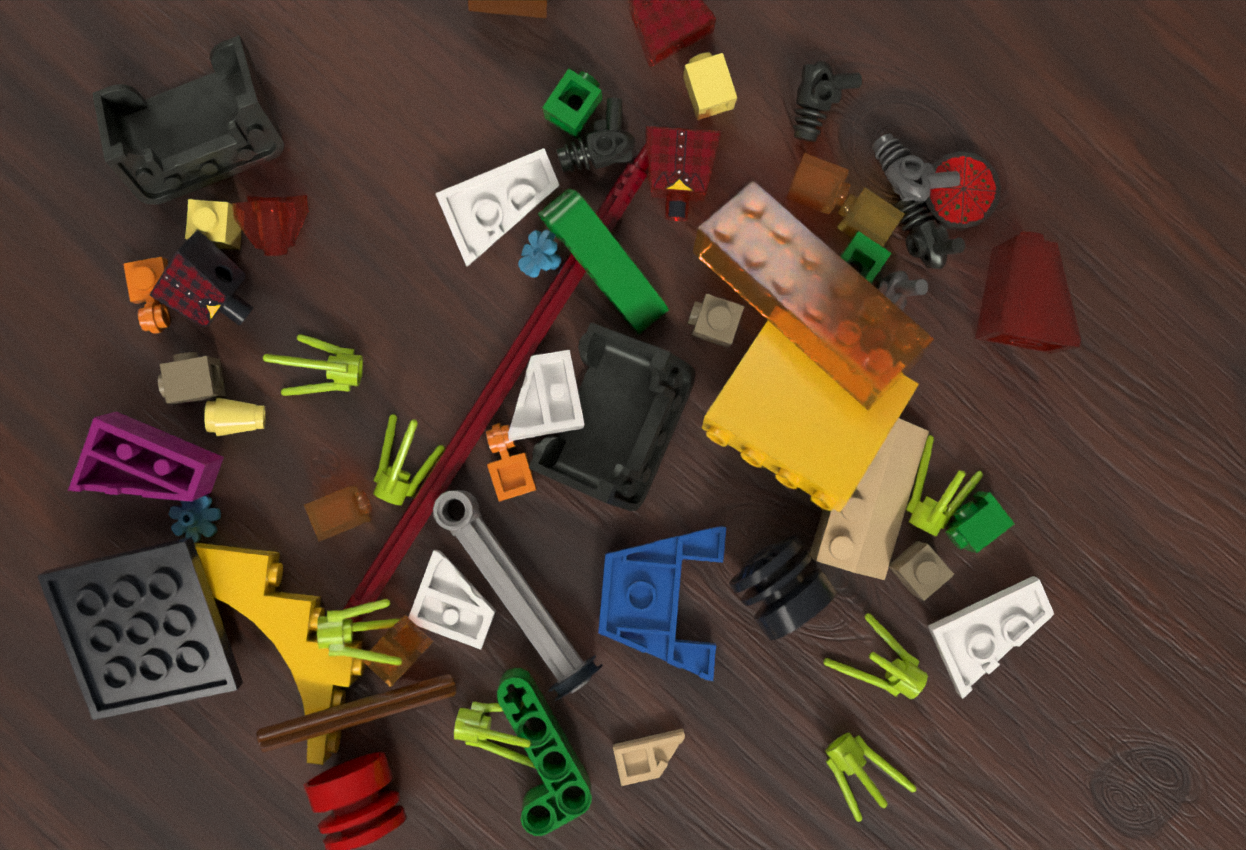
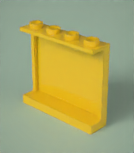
M779 302L705 415L702 429L707 431V437L716 444L724 447L728 444L740 451L741 457L749 464L758 468L764 466L776 473V479L783 485L791 489H797L798 487L812 495L811 500L819 507L828 511L834 509L840 513L919 383Z

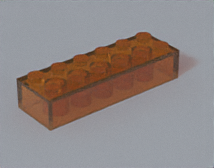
M754 181L698 227L693 253L867 410L877 403L921 360L934 340L931 335Z

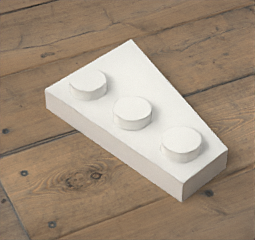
M543 148L435 193L466 266L468 267L558 188L559 183Z
M1032 576L928 625L957 694L962 699L973 690L971 686L983 674H990L1000 665L998 661L1014 646H1021L1054 615V612L1041 581Z

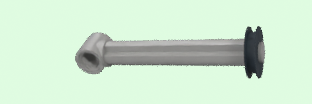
M464 490L448 491L441 494L433 507L436 522L458 538L558 681L548 690L550 692L555 689L558 693L555 701L583 687L591 680L590 677L603 666L602 664L596 666L593 662L597 656L595 655L586 661L581 659L481 518L482 515L479 512V504L476 498ZM454 499L460 500L465 506V515L460 521L453 520L448 513L449 504Z

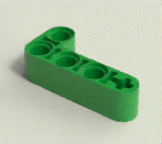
M567 189L538 213L549 230L555 234L559 241L565 244L628 325L638 335L669 311L658 293L577 191Z
M512 668L507 670L500 679L497 700L517 737L528 739L531 742V745L528 748L524 747L543 783L532 788L524 796L521 823L527 833L533 836H543L579 817L589 809L592 800L591 781L531 674L522 668ZM510 684H513L516 688L523 687L522 701L525 704L524 707L521 708L522 701L516 692L508 693ZM532 717H538L545 722L546 726L542 730L532 731L527 728L525 721ZM550 752H559L565 759L555 765L548 763L544 757ZM570 786H578L584 792L579 797L570 798L566 796L564 790ZM540 805L546 807L549 813L542 817H536L529 810L534 806Z

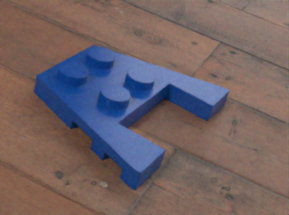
M716 526L605 553L598 633L638 651L646 652L667 661L668 664L677 668L690 671L700 678L713 681L716 644L676 640V623L682 560L723 563L726 527Z

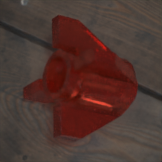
M253 195L247 196V201L232 203L234 220L256 249H264L265 256L288 254V248L296 245L297 237L309 211L307 195L286 197H261Z

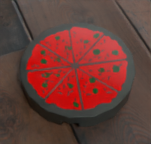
M958 151L946 154L932 164L936 173L958 171L960 174L959 186L930 189V196L924 201V205L927 207L928 213L931 212L933 214L932 220H936L937 224H942L946 229L962 231L980 225L993 214L999 204L1001 185L998 174L989 161L976 153Z

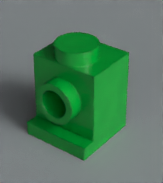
M568 69L542 107L545 119L577 139L602 100V90L598 88L600 86L598 81L583 71L578 75L571 69ZM573 99H578L583 104L580 109L574 110L568 106L569 102Z
M858 231L849 240L847 246L827 274L834 279L831 286L844 296L851 297L853 293L861 296L871 285L891 255V252ZM854 263L858 265L860 269L858 276L848 272V264Z
M978 491L973 495L977 503L974 504L973 501H970L954 512L953 516L956 519L947 525L949 529L945 533L959 550L965 548L968 551L978 553L1015 524L991 492Z

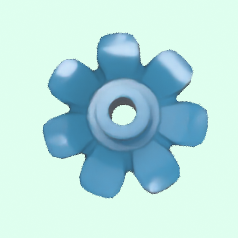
M546 229L542 233L534 230L529 234L528 240L531 245H524L521 253L523 257L518 262L520 270L526 275L535 278L539 275L541 269L548 271L549 269L555 270L559 267L561 257L555 254L557 242L553 241L555 238L554 233Z
M208 495L192 502L180 501L182 506L176 505L170 508L169 516L178 520L171 527L175 535L180 536L186 533V538L192 537L194 543L200 541L201 533L205 537H212L217 532V527L211 521L219 520L221 512L219 508H208L212 503V499Z

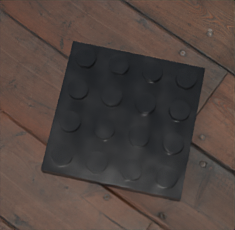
M192 537L48 569L37 576L92 720L236 691L243 684Z

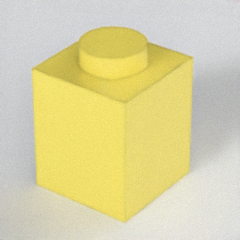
M710 52L691 58L689 64L685 65L683 78L697 120L734 109L737 95L723 53L712 56Z
M188 199L185 239L188 240L199 230L218 248L240 250L243 211L229 202Z

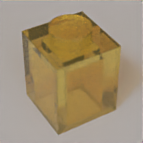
M864 188L857 197L850 194L837 213L843 218L836 228L851 238L859 231L883 247L904 216V213L867 188Z

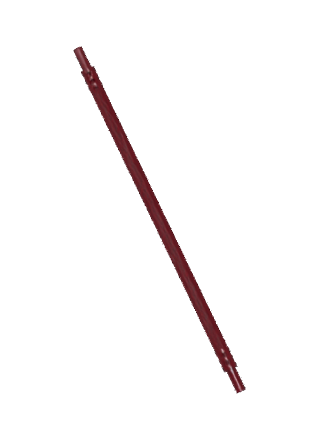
M653 135L649 136L633 163L626 165L596 212V215L610 233L647 177L645 171L652 162L651 158H653L651 157L653 153L649 150L654 145L652 143L654 142L652 140L654 138L652 137ZM659 137V139H661V141L659 140V146L661 147L664 143V140L661 137ZM572 253L569 254L342 610L377 600L433 512L436 500L441 494L446 492L531 356L584 276L585 269ZM368 613L346 619H352L353 623L363 622Z

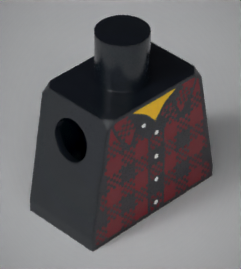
M199 230L176 251L149 294L154 299L203 327L209 326L220 312L240 326L254 309L252 305L235 294L246 279L245 273Z

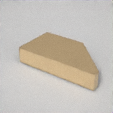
M683 729L613 744L621 786L660 778L672 755L685 738Z

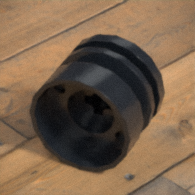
M796 535L790 536L778 543H773L759 551L743 565L742 569L729 582V586L735 593L748 589L741 598L744 606H750L763 600L764 604L754 615V620L769 640H777L807 623L821 612L837 594L836 589L821 569L812 570L805 574L801 573L812 557L808 551L795 555L802 546Z

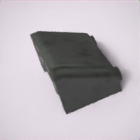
M240 35L217 44L211 50L210 61L215 71L214 73L146 100L138 90L125 84L112 85L92 93L104 160L141 202L146 204L168 202L272 161L283 152L284 143L280 129L249 50Z
M590 322L587 332L583 334L578 345L581 361L589 366L578 391L585 424L584 428L561 432L559 437L549 435L540 440L533 449L529 469L606 504L633 512L640 508L647 497L695 382V369L669 351Z

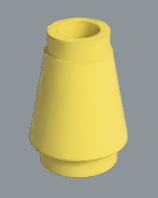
M219 397L216 398V401L206 402V432H214L216 436H223L265 428V406H257L256 404Z

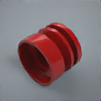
M373 752L345 761L321 772L303 785L314 813L333 811L317 825L321 834H328L323 840L326 850H351L363 847L395 830L407 819L404 807L401 805L394 806L401 799L399 792L395 790L379 793V790L393 779L384 752Z

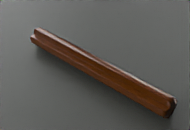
M445 674L260 728L256 732L259 749L261 752H268L456 695L455 680L451 674Z

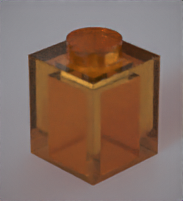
M804 153L798 163L785 198L829 214L836 204L842 206L847 197L851 184L845 182L849 169Z
M357 485L348 486L304 505L319 542L371 521L368 514L372 512L371 503L363 490H358Z
M404 615L370 650L399 657L402 659V663L400 665H393L364 659L362 661L391 688L434 641Z

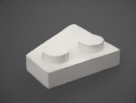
M570 350L531 356L508 431L509 441L583 429L585 424Z
M435 549L407 622L481 649L496 610L441 551Z

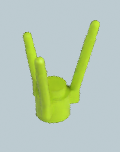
M303 334L297 335L298 341L336 356H329L328 361L271 354L263 356L265 362L326 370L327 379L334 380V382L283 388L281 390L283 396L334 390L350 392L351 386H359L362 378L363 356L355 355V349L341 348Z
M392 414L389 417L379 469L373 480L377 483L373 494L386 502L402 505L406 496L414 497L419 484L444 452V446L439 445L414 478L408 481L411 474L401 468L418 422L415 419L410 421L393 466H388L397 422V416Z
M928 435L920 460L912 498L906 510L913 513L908 521L909 523L937 537L941 528L945 529L950 517L981 480L983 472L977 471L948 507V503L965 477L963 470L957 472L939 502L927 496L923 503L920 502L934 437Z
M388 599L345 610L327 611V616H318L319 649L329 648V656H348L379 663L400 665L402 659L399 657L345 647V643H353V632L396 628L412 624L407 622L408 618L353 623L352 619H346L388 607L390 605Z
M870 613L865 615L866 621L902 659V661L896 659L891 663L875 652L869 654L871 660L887 670L885 678L889 681L829 658L823 661L825 666L885 689L895 697L901 693L909 699H914L921 693L928 679V674L918 667L919 660L910 655Z
M523 701L521 702V708L525 706ZM472 702L471 709H459L455 722L454 739L466 741V745L480 747L536 769L529 757L487 741V739L526 748L531 745L528 739L490 730L491 717L485 716V713L503 711L499 703L485 704Z
M850 733L843 734L825 750L829 756L825 762L833 771L857 822L862 821V815L843 771L848 776L855 773L880 807L886 808L888 805L878 788L862 768L867 762L863 757L864 755L910 792L916 791V786L868 747L860 735L853 738Z

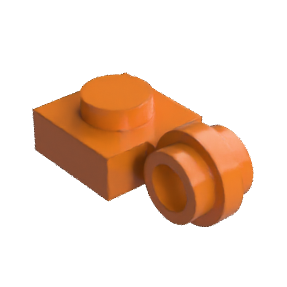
M162 256L124 263L130 302L136 304L146 302L144 308L138 310V320L143 331H150L153 334L163 332L164 328L169 327L171 323L167 307L164 304L160 305L158 300L149 295L168 266V259Z
M501 423L492 425V430L486 431L492 453L500 452L502 458L487 464L499 502L537 490L532 470L529 469L530 464L526 451L510 455L509 448L516 447L515 440L509 441L508 439L509 424L502 426Z

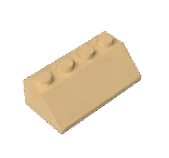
M898 418L840 513L834 509L832 511L823 509L810 551L813 560L857 574L885 580L929 431Z

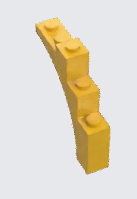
M194 543L213 597L229 604L253 621L275 644L293 674L303 701L305 715L345 704L346 691L341 690V686L349 687L357 680L358 676L362 677L366 660L348 656H329V648L319 649L316 635L318 616H325L324 608L320 607L321 597L275 591V586L278 587L283 576V564L278 563L280 553ZM353 640V643H345V647L361 649L362 641ZM341 730L308 739L307 763L323 765L332 756V753H337L341 739Z

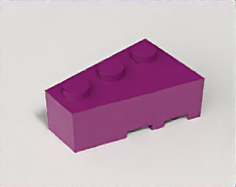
M113 412L93 418L68 491L81 492L87 490L105 492V494L111 495L132 494L142 495V497L192 502L211 493L224 457L124 414Z

